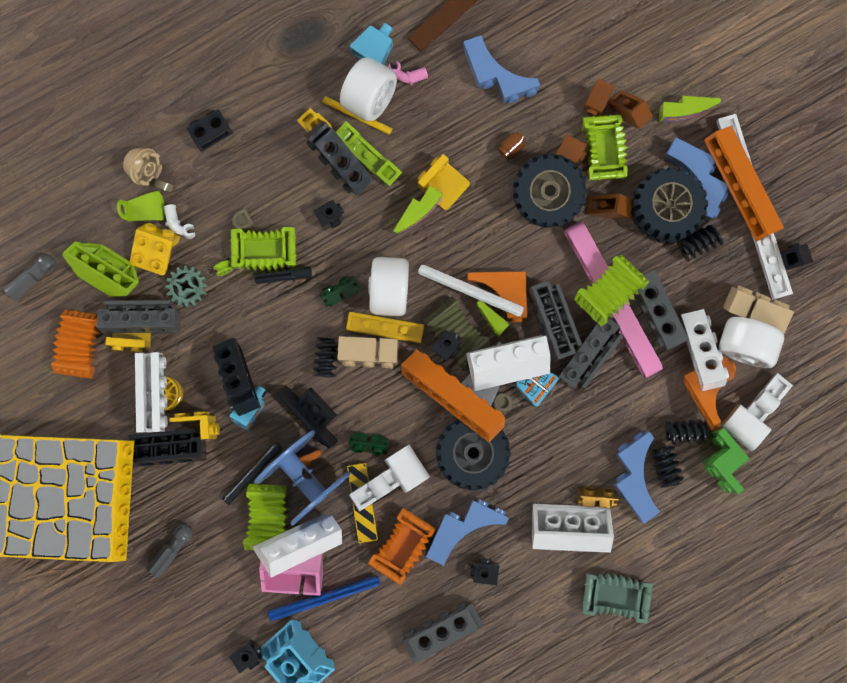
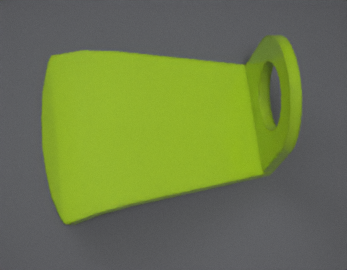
M160 191L147 193L129 201L118 200L117 210L123 220H164L165 205ZM121 204L124 207L125 214L121 211Z

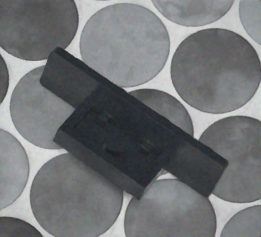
M288 386L283 387L276 393L280 400L293 411L294 415L302 420L309 431H315V435L322 445L330 449L338 442V439L326 428L337 414L312 387L300 398Z

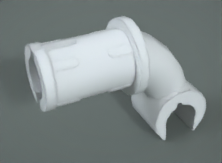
M176 205L164 206L167 221L165 226L179 235H184L187 239L194 238L195 232L187 233L189 229H194L192 224L180 225Z

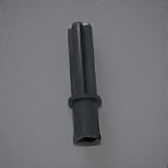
M311 266L302 268L291 267V269L256 273L255 282L257 284L288 280L295 282L298 279L312 278Z

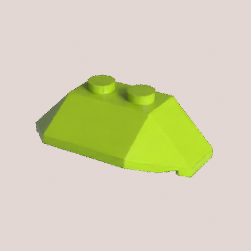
M75 241L63 252V257L79 278L109 297L127 296L139 284L135 266L102 244Z

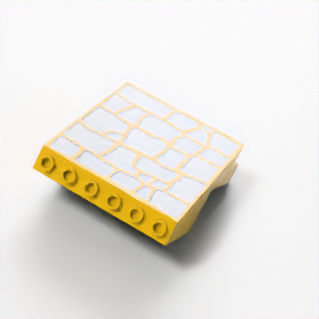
M0 435V557L98 562L126 561L134 441Z

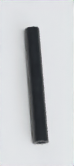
M274 442L222 500L230 505L282 447L277 442Z

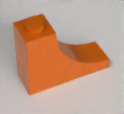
M526 272L468 273V283L482 285L490 289L497 296L524 307L521 316L505 311L506 320H511V323H522V320L527 318Z
M724 356L721 362L723 367H726L728 370L729 378L726 381L727 383L734 378L736 367L731 360L729 361ZM706 365L708 369H715L713 365ZM696 371L684 375L683 383L712 431L719 428L721 420L716 410V396L722 387L702 391Z

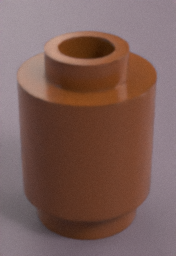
M512 132L500 144L498 152L506 160L514 158L526 146V139L521 133L518 132L516 134Z

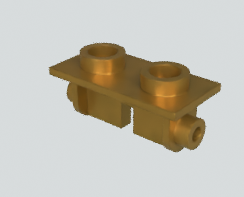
M590 486L578 487L579 496L577 504H581L582 507H595L596 501H599V508L613 509V507H617L619 497L616 490L611 488L594 489Z

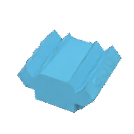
M294 619L289 621L260 647L262 657L267 662L264 667L278 683H321L335 670L334 661L326 658L325 650L317 645L310 636L309 631L302 629L301 622Z

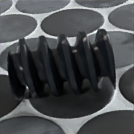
M707 225L706 228H701L699 232H693L692 235L679 240L678 243L682 256L689 262V255L695 259V252L701 256L703 255V248L706 252H709V245L715 249L717 248L716 242L719 245H723V240L714 226Z
M317 337V340L322 343L316 344V348L321 351L315 352V355L320 358L314 360V363L319 366L313 367V370L318 374L312 376L336 377L337 375L331 371L338 368L333 365L334 362H338V359L333 357L338 354V351L334 349L338 347V343L335 342L336 339Z
M697 419L696 422L689 420L688 423L685 420H682L680 423L678 421L673 423L666 421V440H671L672 445H675L676 440H679L680 445H683L684 439L687 440L688 444H691L692 439L698 444L699 439L702 438L703 443H706L708 437L707 422L705 419L704 421Z
M672 445L651 450L656 451L652 458L658 459L654 466L661 467L656 473L663 474L658 480L665 481L660 486L661 488L681 484L679 482L684 479V476L677 475L682 469L675 468L680 462L673 460L677 457V453H671L675 449V446Z

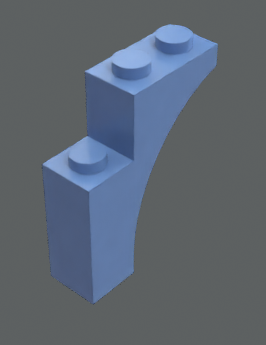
M482 36L464 41L463 49L478 89H488L496 83L503 103H514L520 97H531L537 94L540 88L538 78L521 77L504 69L490 55Z
M675 138L664 159L679 168L685 169L687 175L690 173L694 174L695 177L693 179L696 182L701 181L703 184L701 189L707 192L704 200H708V207L705 209L707 215L703 220L708 222L712 218L715 219L721 209L718 207L720 202H724L729 194L726 191L728 186L725 182L711 176L717 166L714 164L715 161L712 155Z
M641 431L633 437L634 441L630 444L626 442L617 448L619 452L615 455L628 474L624 472L616 478L617 482L613 485L639 521L645 524L660 513V511L651 500L644 480L645 456L654 437L650 432L644 433Z
M478 499L477 502L472 500L463 521L460 520L461 516L454 512H450V514L445 513L426 557L444 566L454 546L471 531L487 525H506L509 519L505 515L506 511L498 507L493 510L487 507L489 503Z

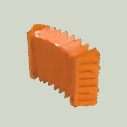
M64 310L60 315L63 321L58 322L61 327L56 329L59 333L54 335L58 340L52 342L57 346V348L53 349L57 354L52 356L56 361L51 363L54 374L93 378L95 367L91 362L95 361L92 358L95 356L92 353L95 349L92 345L97 344L93 340L98 339L95 334L100 333L97 330L98 314L79 312L77 310Z
M402 508L398 514V523H394L396 528H392L393 533L389 534L390 538L386 539V543L382 544L383 547H379V552L374 553L368 562V565L376 569V571L381 572L399 585L406 578V572L410 573L409 567L415 568L414 562L420 561L419 556L423 555L422 550L427 549L425 543H429L428 537H431L436 529L405 508Z

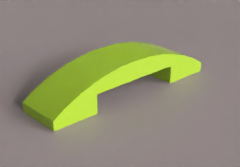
M347 121L336 131L337 135L355 157L389 187L402 174L391 161L385 159L361 137L360 133Z

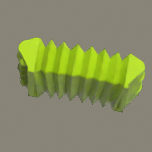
M621 114L583 118L582 132L586 133L584 138L588 139L586 142L589 144L587 149L590 150L588 153L589 162L587 164L590 167L586 172L589 181L627 177V166L625 164L628 160L625 158L628 154L625 151L628 147L624 145L627 141L624 139L626 133L621 132L624 128L620 126L622 123Z
M283 227L281 232L276 229L275 233L271 230L269 234L267 231L264 234L260 231L256 234L254 230L252 233L250 230L247 233L242 229L231 230V268L244 269L246 266L249 270L252 266L255 271L259 267L263 272L265 268L270 271L272 267L277 270L278 266L282 269L285 265L289 268L296 266L297 254L295 250L296 237L294 227Z
M623 255L613 258V266H608L609 270L605 269V274H601L602 280L596 278L597 283L592 282V287L587 285V290L581 288L574 298L580 305V308H583L592 317V320H595L600 326L608 322V317L613 318V313L619 314V309L624 310V304L630 305L629 299L635 300L634 294L639 295L638 289L643 290L649 283V280L643 273H640Z
M260 483L248 485L246 497L251 500L248 503L251 506L248 510L251 511L249 516L252 519L247 521L251 525L247 527L249 531L246 532L249 536L243 540L244 550L254 551L253 546L288 530L284 527L288 524L285 519L289 517L285 513L289 509L285 504L289 501L284 499L288 496V486L278 484L264 485Z

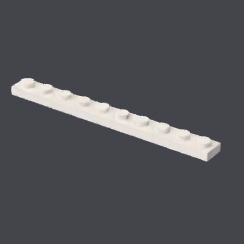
M733 114L717 119L716 123L719 130L729 126L733 127L751 162L737 115ZM772 234L757 242L753 237L772 300L793 294L775 235Z

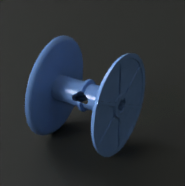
M314 430L308 432L290 446L254 480L255 484H259L281 468L293 481V487L297 486L311 503L291 521V526L301 520L352 474L351 472H346L325 489L312 474L313 469H308L296 456V453L312 439L315 434ZM305 469L312 476V479H305L302 476V470Z

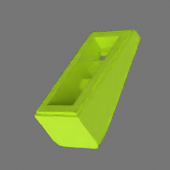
M479 300L476 304L477 308L496 336L499 337L509 326V323L483 301Z

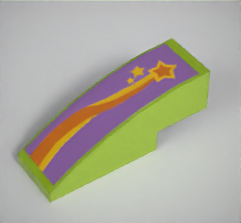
M682 96L679 103L663 102L659 109V122L684 121L698 117L716 108L721 102V98Z
M429 186L420 202L413 198L395 227L394 232L401 234L423 221L438 206L444 194Z

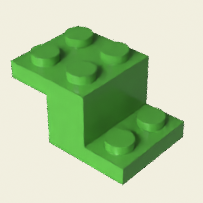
M725 428L711 430L708 432L711 436L710 441L720 448L703 462L706 466L704 469L711 477L714 476L718 480L717 485L723 492L740 494L744 488L732 473L750 458Z

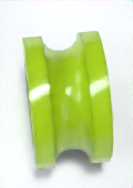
M229 260L220 262L213 267L214 270H217V276H223L233 270L229 266Z

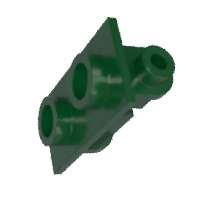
M345 276L338 281V284L334 286L329 285L322 289L320 296L321 299L326 298L323 300L326 307H332L341 302L342 299L339 295L343 293L345 298L357 293V290L360 288L357 283L353 284L355 282L353 276Z
M350 433L349 450L355 453L370 452L377 456L387 455L389 438L372 434L371 441H367L368 434Z

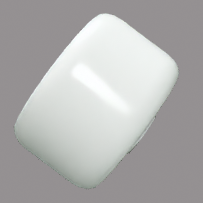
M365 57L360 59L351 68L343 83L340 93L342 107L365 121L376 120L384 112L394 94L397 84L396 73L391 68L372 58Z
M376 257L373 259L368 286L371 313L387 316H402L406 313L409 274L408 260L393 257Z
M731 317L725 324L719 342V349L723 355L735 361L755 367L772 368L778 361L784 343V334L778 328L758 320L745 317Z

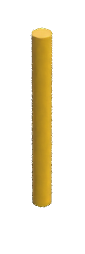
M327 96L323 99L322 103L388 135L392 132L393 128L376 120L365 121L345 110L341 103Z

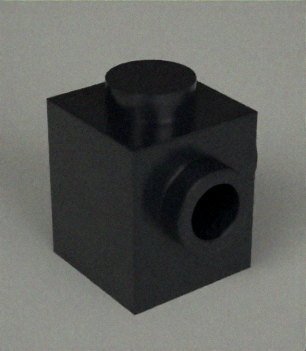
M334 200L313 210L324 230L330 227L335 228L344 220L342 214L345 212L340 203L336 204Z
M795 243L788 246V250L780 252L786 271L813 262L807 244L800 245Z
M445 330L431 350L447 362L451 355L455 357L462 349L459 347L461 341H459L460 336L452 330L450 332Z
M480 558V561L475 560V565H471L470 577H473L474 583L497 586L499 564L491 563L492 560L487 558Z
M250 640L234 651L229 658L238 672L241 673L247 668L252 670L259 665L258 660H260L262 654L259 644Z

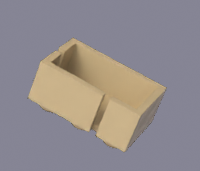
M740 285L737 288L731 287L723 306L725 310L741 317H748L770 324L785 333L794 311L789 309L790 305L776 299L774 302H771L770 297L756 292V295H753V291Z
M339 336L338 361L347 367H355V363H359L363 367L374 368V364H379L382 368L393 369V365H398V339L380 338V341H376V338Z

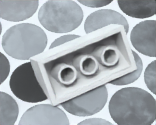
M542 335L466 353L474 391L550 373L549 346L547 337Z
M533 504L532 549L611 553L614 534L610 508Z
M323 514L253 546V549L270 577H273L341 545L342 529L333 516Z

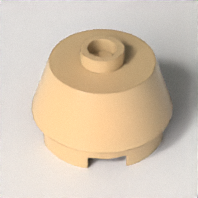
M150 148L132 149L125 156L123 162L124 171L134 183L150 185L149 182L153 178L157 179L161 173L160 155Z

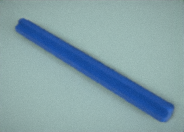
M375 575L321 593V596L315 595L269 610L268 617L270 621H274L380 585L379 577Z

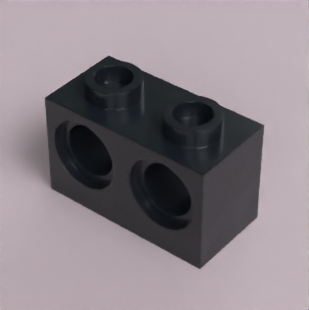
M219 109L208 112L206 117L201 120H194L186 128L201 152L233 134ZM216 121H221V125L219 127H213V124ZM199 131H205L202 137H197Z

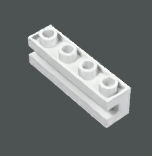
M135 353L137 433L165 432L168 424L167 416L164 414V408L167 407V397L164 396L167 379L164 376L166 357H163V353Z

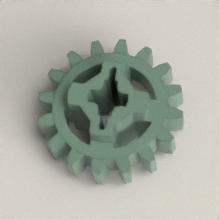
M185 265L184 270L177 267V273L171 271L173 277L172 279H166L170 282V285H166L165 288L170 290L167 296H173L172 302L178 301V306H182L184 303L185 307L189 308L190 303L197 306V300L203 301L201 295H207L204 288H208V285L203 283L207 278L201 277L202 272L200 270L196 272V268L193 266L189 270V267ZM195 277L198 280L199 287H197L195 284ZM180 284H182V285H188V284H189V285H190L192 288H194V289H191V288H189V289L186 288V289H185V288H183V286H181ZM175 286L179 290L178 295L176 294Z

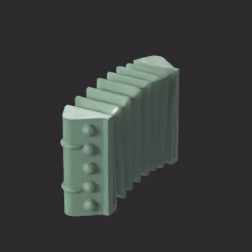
M594 573L586 575L582 614L594 616L597 612L600 615L604 612L606 615L610 613L613 616L616 613L618 616L622 615L629 620L633 617L638 623H648L653 583L641 580L638 582L637 579L632 581L629 576L625 579L623 575L617 577L615 574L610 576L608 573L605 576L599 574L598 577Z

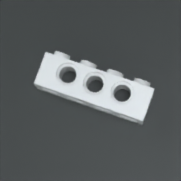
M704 309L681 314L680 322L689 339L686 343L701 390L706 391L725 386L729 374L727 368L723 367L721 362L723 361L722 352L720 349L717 350L716 334L711 332L710 316L705 314ZM701 330L703 334H696L695 331ZM706 347L710 351L703 352L700 348ZM706 365H713L715 369H708Z

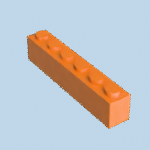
M729 126L718 130L704 139L755 241L757 242L783 229L784 226L733 127Z
M416 350L401 364L403 376L488 443L505 427V417L501 411L489 406V403L484 398L476 396L471 388L463 386L455 376H450L441 365H436L425 353L422 354Z

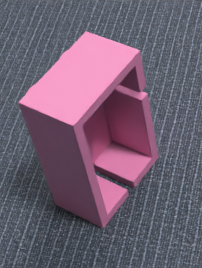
M322 554L273 577H270L262 562H260L259 572L262 592L299 594L301 578L305 576L303 595L321 596L323 582Z

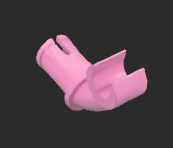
M396 61L397 69H392L396 73L398 80L410 84V86L415 82L428 79L425 67L411 72L401 71L400 63Z

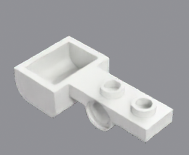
M775 373L747 408L737 404L720 424V427L725 428L734 439L749 451L755 450L771 431L763 421L778 408L781 399L793 385L780 374Z
M410 445L384 460L389 467L388 470L349 494L359 511L399 485L404 493H407L430 478Z

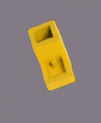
M311 108L297 119V122L307 132L321 120L332 128L331 124L319 113L316 114Z

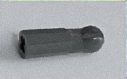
M49 254L39 256L37 262L31 268L21 273L3 290L11 299L17 301L43 275L55 269L56 260Z
M188 524L178 525L174 530L173 537L167 544L163 545L146 569L155 577L160 578L178 555L182 545L191 540L193 536L192 528Z

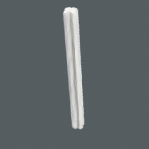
M421 265L418 270V274L513 315L521 316L524 311V307L426 265Z

